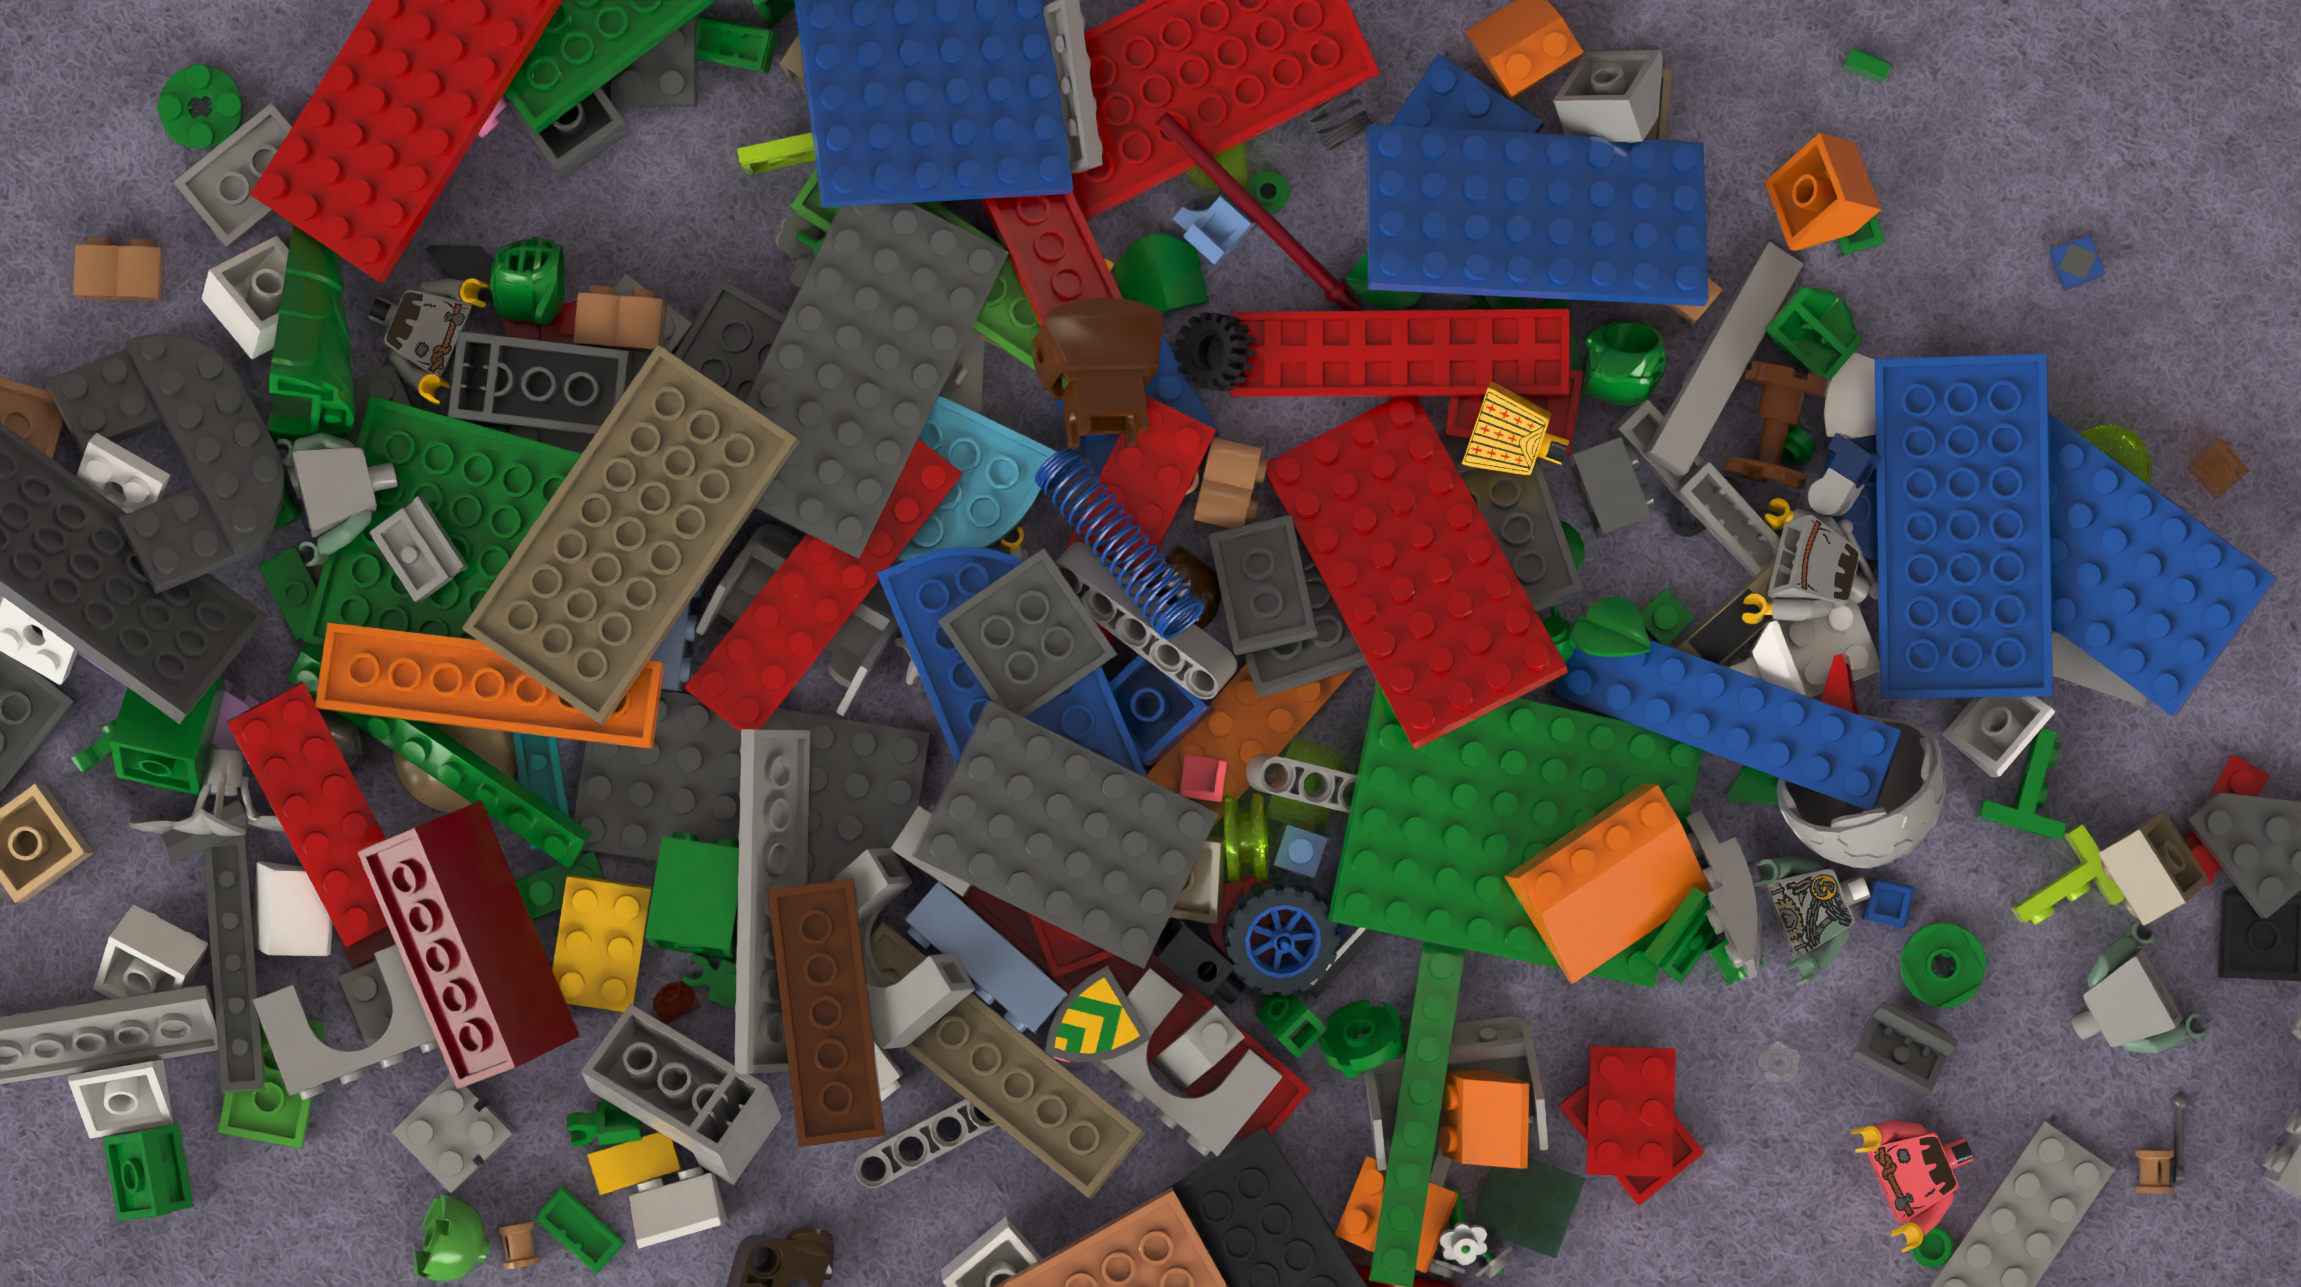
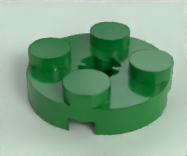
M194 64L178 71L166 82L157 103V111L165 131L171 138L187 148L205 150L216 148L240 128L243 120L244 105L241 90L230 76L215 67ZM206 97L210 98L212 105H208V108L212 109L211 114L207 118L201 114L194 118L190 110H194V107L190 106L195 98L201 101Z
M1945 923L1926 925L1908 938L1900 952L1899 970L1906 989L1914 998L1929 1006L1950 1008L1961 1005L1970 1000L1981 986L1980 983L1986 969L1984 950L1971 932L1957 925ZM1939 953L1943 958L1951 956L1953 959L1954 967H1949L1953 971L1947 977H1944L1941 972L1934 974L1931 964H1935L1933 958Z
M1360 1000L1339 1008L1326 1020L1328 1029L1318 1038V1043L1326 1062L1331 1067L1341 1070L1345 1077L1355 1078L1362 1075L1366 1070L1375 1068L1387 1060L1399 1057L1404 1052V1027L1397 1010L1389 1003L1382 1002L1383 1007L1371 1006L1369 1000ZM1365 1033L1366 1036L1359 1039L1356 1038L1359 1034Z

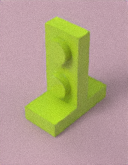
M2077 824L2064 832L2065 838L2081 863L2011 907L2019 922L2026 923L2031 920L2034 925L2040 923L2056 912L2052 905L2064 897H2067L2069 902L2088 892L2091 889L2088 882L2092 879L2109 905H2116L2124 900V894L2116 881H2111L2104 873L2101 866L2102 859L2098 855L2100 849L2083 824Z

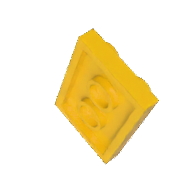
M567 874L552 967L566 1004L624 1012L629 1004L633 1005L651 886Z

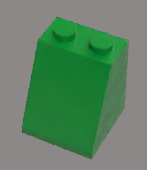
M223 673L180 724L127 687L110 739L116 776L199 796L225 691Z
M674 831L672 838L662 836L645 938L650 947L731 960L735 959L736 950L734 949L737 946L739 841L715 838V843L710 844L698 842V835Z

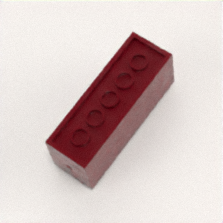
M481 800L357 852L456 1089L516 1068L580 1037Z

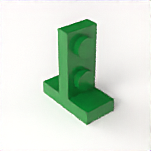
M2041 728L2031 740L2013 807L1987 800H1979L1975 817L2050 839H2063L2067 823L2034 814L2036 807H2043L2047 797L2049 784L2043 783L2047 767L2053 768L2058 758L2060 743L2055 742L2057 732Z

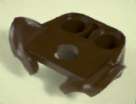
M800 1227L790 1232L786 1239H768L762 1235L754 1234L747 1236L740 1242L737 1248L726 1287H788L793 1280L798 1278L805 1279L809 1287H822L823 1281L830 1280L833 1274V1235L828 1231L818 1228ZM767 1247L768 1257L766 1261L760 1266H754L753 1256L755 1252L760 1248Z

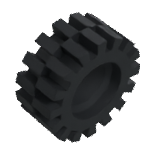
M1204 312L1199 313L1200 317L1193 316L1188 320L1192 327L1183 326L1179 331L1185 335L1184 340L1176 339L1175 346L1182 347L1181 353H1174L1175 361L1183 362L1182 365L1177 367L1179 373L1187 375L1184 380L1190 384H1195V387L1216 391L1237 388L1236 382L1244 383L1247 379L1243 371L1252 372L1254 367L1253 364L1248 363L1249 357L1256 358L1257 350L1249 349V345L1256 343L1254 336L1246 335L1251 329L1247 324L1241 323V319L1229 315ZM1215 336H1220L1224 343V354L1219 365L1212 368L1207 360V349L1211 340Z

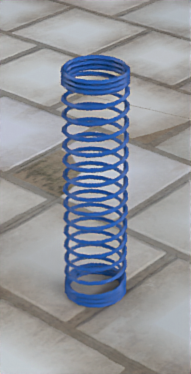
M1067 447L1053 454L1038 469L1035 476L1037 485L1044 490L1047 496H1052V503L1055 506H1061L1060 513L1063 516H1069L1068 523L1071 526H1077L1076 533L1079 536H1085V544L1093 547V554L1101 557V564L1104 567H1110L1109 574L1112 577H1118L1117 584L1120 587H1126V595L1128 597H1135L1134 605L1143 608L1142 615L1145 618H1151L1150 625L1155 628V631L1162 639L1172 638L1185 631L1203 612L1204 603L1198 595H1189L1191 590L1189 585L1178 588L1183 578L1181 575L1169 578L1174 571V566L1167 565L1162 567L1166 560L1165 555L1153 557L1157 552L1158 546L1153 544L1145 547L1150 536L1144 534L1137 537L1140 533L1141 525L1129 526L1133 520V515L1126 514L1121 516L1125 505L1117 504L1113 506L1117 498L1116 494L1104 496L1109 486L1107 484L1097 485L1100 475H1089L1092 465L1089 463L1083 464L1084 455L1078 448L1069 450ZM1088 467V470L1080 479L1059 491L1063 484L1075 473ZM1096 477L1094 483L1086 491L1067 501L1072 493L1082 484ZM1105 487L1103 492L1093 502L1075 511L1089 495ZM1056 488L1054 493H1049L1048 490ZM1068 492L1062 503H1057L1055 497ZM1113 497L1112 501L1101 512L1084 521L1096 506ZM1077 501L1070 513H1066L1063 510L1064 506ZM1121 507L1117 515L1108 523L1092 531L1097 523L1106 515ZM1086 511L1078 523L1072 521V516ZM1129 518L1120 530L1100 541L1113 526ZM1093 522L1087 533L1080 531V526ZM1137 528L1136 532L1126 542L1109 551L1113 544L1123 535ZM1102 531L1095 543L1088 541L1089 536ZM1146 538L1133 553L1117 561L1130 546ZM1111 541L1102 554L1096 551L1097 546ZM1154 548L1146 559L1134 568L1126 571L1130 564L1140 555ZM1118 552L1111 564H1107L1104 561L1105 556ZM1162 558L1161 562L1151 572L1134 581L1146 567ZM1128 561L1119 574L1113 572L1114 566ZM1170 569L1166 576L1158 583L1142 592L1146 585L1157 575ZM1135 572L1128 584L1121 582L1122 576ZM1179 579L1169 591L1151 601L1163 587ZM1145 581L1136 594L1129 592L1131 586ZM1187 589L1175 603L1160 611L1172 597ZM1152 592L1145 604L1141 605L1137 602L1138 597ZM1162 601L1152 615L1146 613L1147 607ZM1160 616L1159 619L1157 620L1156 624H1155V623H1154L1155 617Z

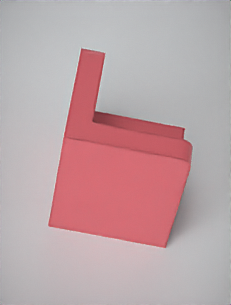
M1185 755L1179 794L1186 798L1221 803L1227 760Z

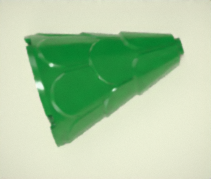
M294 224L270 369L269 393H273L267 430L275 445L279 439L296 441L299 438L322 432L343 438L351 431L355 419L354 385L350 360L351 344L343 300L344 278L340 256ZM276 446L277 449H289V448H280V447H277V446Z

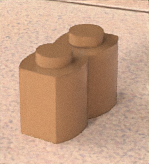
M89 237L86 244L75 245L73 295L78 299L163 302L165 251L160 247H154L155 241L150 239H129V246H112V239Z
M590 286L589 293L578 292L573 343L580 346L652 353L657 345L663 348L667 302L663 299H658L657 291L632 289L631 296L615 295V288Z
M1213 437L1193 521L1227 529L1254 523L1259 501L1251 499L1254 482L1263 484L1268 459L1260 458L1262 448Z

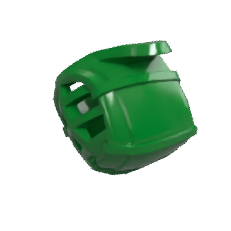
M533 236L532 239L519 240L498 248L491 268L490 289L496 311L501 319L535 322L537 325H546L551 323L562 312L565 294L562 245L556 244L552 239Z
M1611 319L1610 324H1602L1595 331L1587 334L1585 346L1588 348L1582 393L1592 398L1621 406H1635L1645 400H1649L1651 393L1660 383L1666 369L1664 339L1660 333L1652 326L1641 321Z

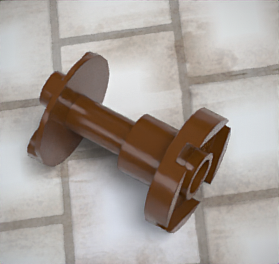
M1748 362L1743 380L1763 388L1756 416L1764 420L1755 460L1726 457L1723 470L1742 474V478L1755 479L1754 481L1767 483V480L1771 479L1780 481L1779 484L1786 487L1804 489L1808 475L1780 466L1789 426L1798 427L1804 398L1825 399L1830 380L1809 372L1807 379H1805V375L1794 372V368L1763 362H1752V364Z

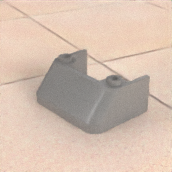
M765 524L760 526L718 584L695 632L703 636L718 613L727 620L736 623L802 539L777 525ZM878 582L825 648V650L832 653L827 665L830 675L837 683L848 687L836 713L842 716L845 715L865 684L898 627L884 589Z
M1507 1016L1454 1023L1447 1071L1489 1068L1529 1083V1122L1535 1123L1540 1151L1548 1150L1545 1099L1531 1028L1528 1022L1519 1017ZM1404 1029L1403 1043L1405 1048L1399 1057L1387 1060L1383 1064L1364 1072L1378 1171L1386 1170L1384 1141L1391 1140L1409 1029Z

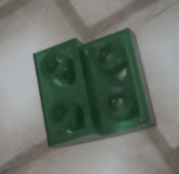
M1528 1157V1168L1518 1169L1493 1166L1471 1226L1481 1225L1489 1234L1557 1258L1586 1178Z

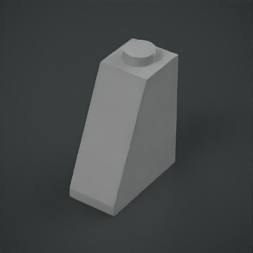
M1214 1003L1152 1061L1181 1092L1212 1068L1245 1036Z

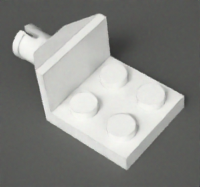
M1849 600L1845 606L1832 609L1829 615L1804 621L1775 620L1767 623L1749 652L1750 658L1728 668L1812 698L1823 693L1834 655L1845 654L1850 656L1854 681L1880 672V660L1858 603Z

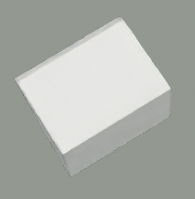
M2037 697L1973 698L1942 735L1990 777H2000L2052 717L2055 711Z
M263 861L256 862L252 916L255 948L267 955H331L333 922L304 867Z
M163 1059L68 1076L69 1085L90 1139L173 1124Z

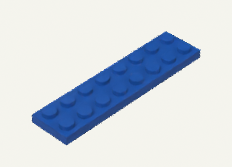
M1650 639L1651 651L1647 653L1624 657H1602L1587 654L1576 647L1572 656L1566 662L1568 673L1561 676L1555 693L1557 697L1866 810L1875 809L1903 734L1902 730Z

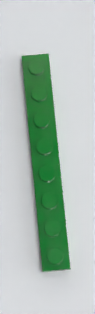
M309 642L301 651L288 680L295 685L303 681L310 695L316 698L323 651ZM335 711L472 804L481 800L488 815L567 868H570L577 860L592 833L428 722Z
M1427 942L1422 944L1371 1263L1370 1281L1404 1287L1413 1286L1466 949Z

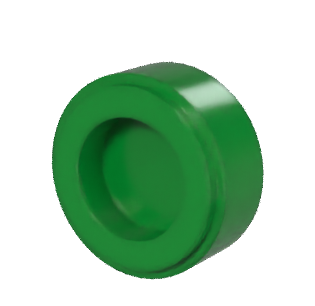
M1935 1226L1923 1236L1922 1243L1918 1247L1910 1249V1253L1913 1259L1920 1265L1927 1268H1937L1947 1263L1951 1258L1953 1241L1946 1230Z

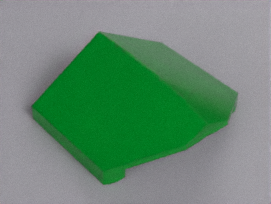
M1158 233L1138 238L1114 266L1122 298L1145 303L1157 309L1161 314L1209 302L1196 248L1167 234Z
M1801 286L1765 328V331L1781 352L1806 373H1813L1828 380L1833 378L1862 344V339L1856 331L1848 306L1831 290Z

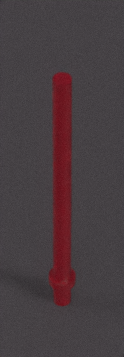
M1168 112L1159 118L1156 125L1325 291L1324 297L1330 303L1335 301L1344 311H1359L1362 304L1347 290L1348 284L1342 278L1337 280Z

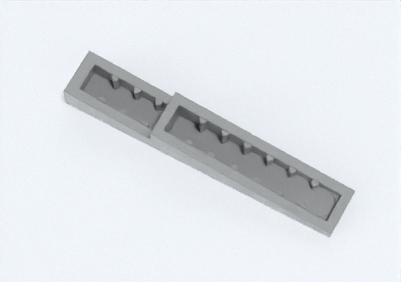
M1767 241L1682 380L1681 384L1683 387L1642 454L1676 476L1687 474L1766 332L1765 328L1773 320L1801 270L1802 262L1772 242Z
M1649 400L1632 406L1609 429L1617 437L1622 436L1625 445L1632 443L1638 459L1700 520L1706 529L1753 577L1757 575L1767 564L1776 558L1781 539L1709 461H1704L1698 454L1687 474L1681 476L1674 475L1642 454L1664 419V416Z

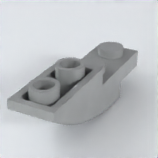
M1698 811L1686 817L1689 834L1686 836L1696 858L1702 856L1707 868L1703 869V874L1712 891L1708 893L1711 909L1706 911V914L1715 933L1724 932L1729 944L1725 945V949L1735 969L1742 966L1750 980L1758 975L1762 939L1760 914L1752 877L1736 837L1720 844L1702 811Z

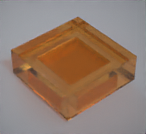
M2222 439L2218 440L2187 467L2214 499L2219 498L2249 472Z

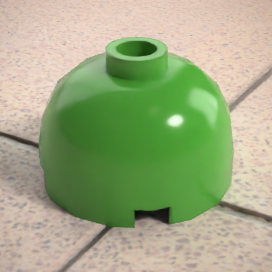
M440 1194L441 1199L436 1197L427 1211L421 1231L426 1230L423 1252L415 1250L414 1272L419 1277L449 1282L459 1280L469 1274L476 1262H484L488 1254L490 1240L484 1237V1223L479 1212L471 1204L458 1198Z

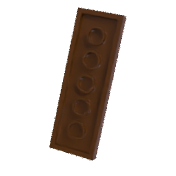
M854 879L768 890L798 1147L886 1136Z

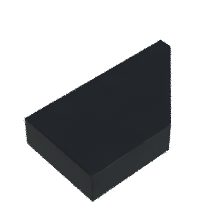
M430 245L425 249L453 279L465 281L469 278H474L490 284L491 268L494 259L481 246ZM483 287L478 293V300L487 302L492 297L491 289Z

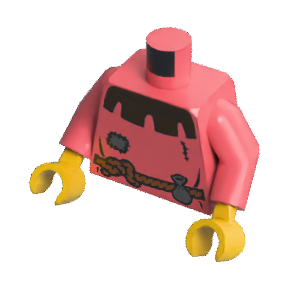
M1890 1119L1872 1126L1851 1129V1134L1861 1133L1863 1135L1864 1144L1861 1148H1856L1855 1151L1857 1153L1867 1152L1896 1222L1900 1224L1907 1222L1892 1229L1891 1236L1894 1237L1901 1233L1906 1236L1907 1243L1905 1247L1900 1249L1902 1252L1918 1247L1922 1243L1923 1236L1938 1225L1954 1201L1953 1192L1959 1188L1953 1169L1974 1161L1966 1139L1963 1137L1942 1146L1936 1132L1927 1131L1921 1123Z

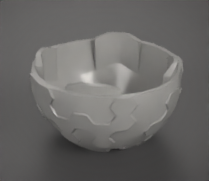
M1861 715L1903 731L1875 809L1866 810L1781 778L1778 779L1776 792L1780 810L1787 824L1807 847L1830 861L1854 868L1872 869L1873 867L1891 863L1895 859L1909 854L1928 835L1930 830L1934 829L1944 804L1946 771L1941 748L1931 731H1926L1907 720Z

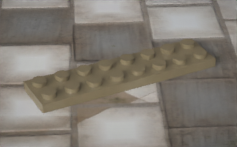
M884 922L881 923L870 937L871 953L877 968L887 979L894 983H898L928 958ZM972 993L954 1006L911 1044L903 1047L1090 1200H1092L1145 1134L1143 1130L1051 1056L1045 1054L1041 1048Z

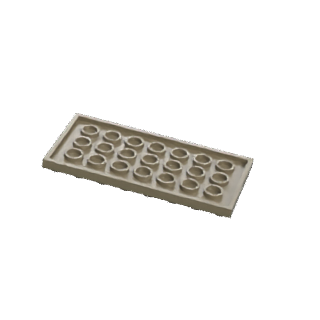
M657 345L462 627V630L604 726L800 440Z

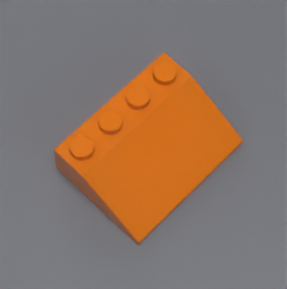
M1641 784L1504 876L1570 984H1574L1669 920L1694 886L1705 894L1711 891L1680 820L1659 786L1654 784Z

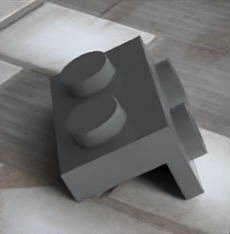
M1883 1001L1868 1019L1852 1058L1927 1097L1933 1091L1948 1055L1955 1049L1958 1040L1948 1035L1947 1031L1935 1024H1927L1910 1015L1906 1008Z

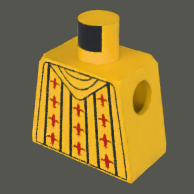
M1490 381L1462 464L1502 472L1531 475L1537 457L1561 465L1569 440L1546 433L1551 417L1549 411Z

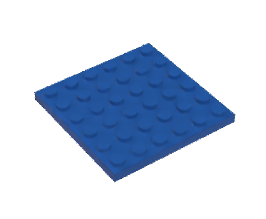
M794 0L822 207L1069 194L1073 190L1057 69L1043 13V6L1047 5V0Z

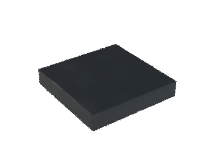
M2221 893L2218 977L2301 981V896H2293L2271 916L2263 919L2257 914L2243 894Z

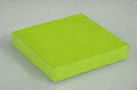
M812 132L737 148L739 162L748 175L815 161Z

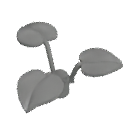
M227 749L210 750L208 775H204L201 792L194 811L189 818L178 822H144L133 814L129 821L131 828L161 835L171 829L196 835H209L211 833L220 836L246 835V829L238 828L221 820L224 795H237V788H240L247 817L249 818L247 824L270 831L284 832L277 816H267L254 809L248 788L249 777L242 776L244 754L241 751ZM210 788L211 794L216 795L214 815L209 814L203 809Z

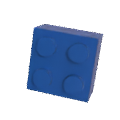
M1140 654L1108 683L1138 756L1148 766H1155L1164 755L1215 709L1208 700L1200 699L1191 694Z

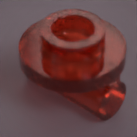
M681 981L664 985L653 1000L655 1011L661 1022L666 1025L702 1007L691 986Z

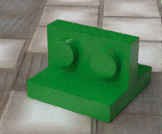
M179 1123L103 1137L118 1221L156 1217L170 1214L172 1211L194 1207Z

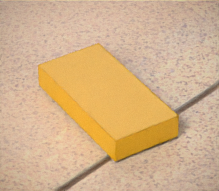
M660 1132L644 1136L639 1141L625 1142L588 1154L600 1195L682 1169L674 1141Z

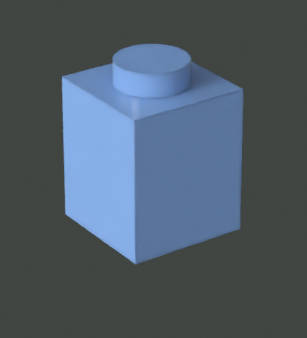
M1286 825L1273 865L1315 878L1328 838Z

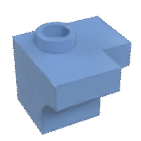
M1226 193L1220 195L1211 205L1200 204L1193 199L1184 205L1173 217V220L1187 231L1183 237L1214 265L1228 256L1256 224Z

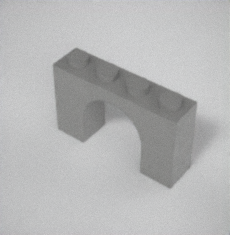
M891 848L867 849L831 881L854 879L874 1040L882 1049L907 1047L974 991L975 987L955 953L930 955L898 983L890 981L879 971L873 960L870 948L872 925L879 912L913 882Z
M396 945L374 953L391 996L392 1016L383 1036L367 1048L356 1051H343L324 1043L315 1034L310 1025L295 984L253 1000L289 1096L299 1093L301 1100H305L325 1092L323 1083L339 1077L343 1085L366 1076L363 1067L380 1062L382 1069L405 1061L404 1051L420 1046L422 1053L439 1047Z
M1149 968L1126 997L1149 1035L1152 1036L1155 1029L1183 994L1153 969ZM1149 1041L1114 1059L1090 1062L1103 1074L1107 1075L1113 1070L1124 1079L1120 1087L1139 1103L1146 1097L1158 1108L1153 1114L1173 1130L1179 1124L1191 1135L1186 1141L1205 1157L1210 1151L1217 1156L1220 1155L1283 1077L1251 1049H1248L1216 1088L1200 1096L1184 1097L1165 1090L1152 1076L1147 1063Z

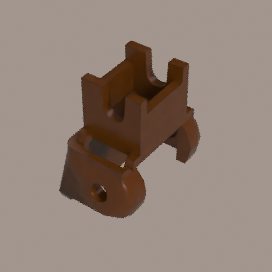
M1096 298L1060 305L1046 315L1043 325L1032 340V357L1038 377L1042 381L1043 391H1051L1053 400H1062L1069 450L1077 449L1080 446V436L1124 434L1126 448H1134L1138 443L1137 434H1144L1149 428L1144 388H1146L1160 368L1159 355L1164 322L1163 316L1157 309L1145 303L1126 299ZM1061 373L1064 374L1066 381H1069L1065 389L1062 386Z

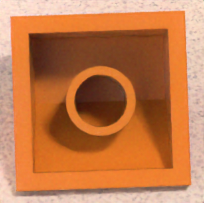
M1515 0L1465 31L1503 95L1510 101L1515 100L1579 61L1584 53L1562 16L1548 0Z
M1818 133L1764 181L1789 249L1794 251L1852 235L1881 210L1856 143L1824 133Z
M1489 1068L1447 1071L1441 1104L1443 1107V1122L1439 1131V1144L1442 1149V1156L1461 1164L1518 1169L1528 1168L1529 1083Z
M1366 1156L1335 1232V1236L1371 1252L1374 1251L1386 1170L1378 1171L1375 1158ZM1429 1181L1416 1262V1270L1427 1273L1440 1242V1235L1444 1232L1459 1195Z

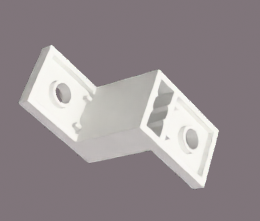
M96 433L87 444L76 477L128 514L162 500L170 474ZM112 482L121 485L123 487L124 494H121L117 490H115V488L112 485ZM3 597L0 605V651L61 685L69 676L78 651ZM32 625L39 627L42 630L43 636L36 633Z

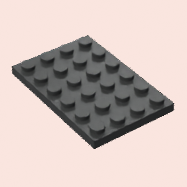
M987 701L912 856L1128 962L1145 968L1218 813L1010 710Z

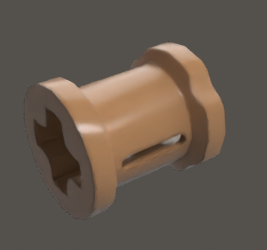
M2135 1149V1156L2139 1158V1184L2135 1186V1192L2150 1194L2174 1193V1186L2170 1185V1158L2174 1157V1150Z
M534 1220L496 1227L497 1234L502 1235L506 1256V1260L503 1262L504 1270L531 1266L541 1262L540 1256L535 1255L531 1231L535 1227Z

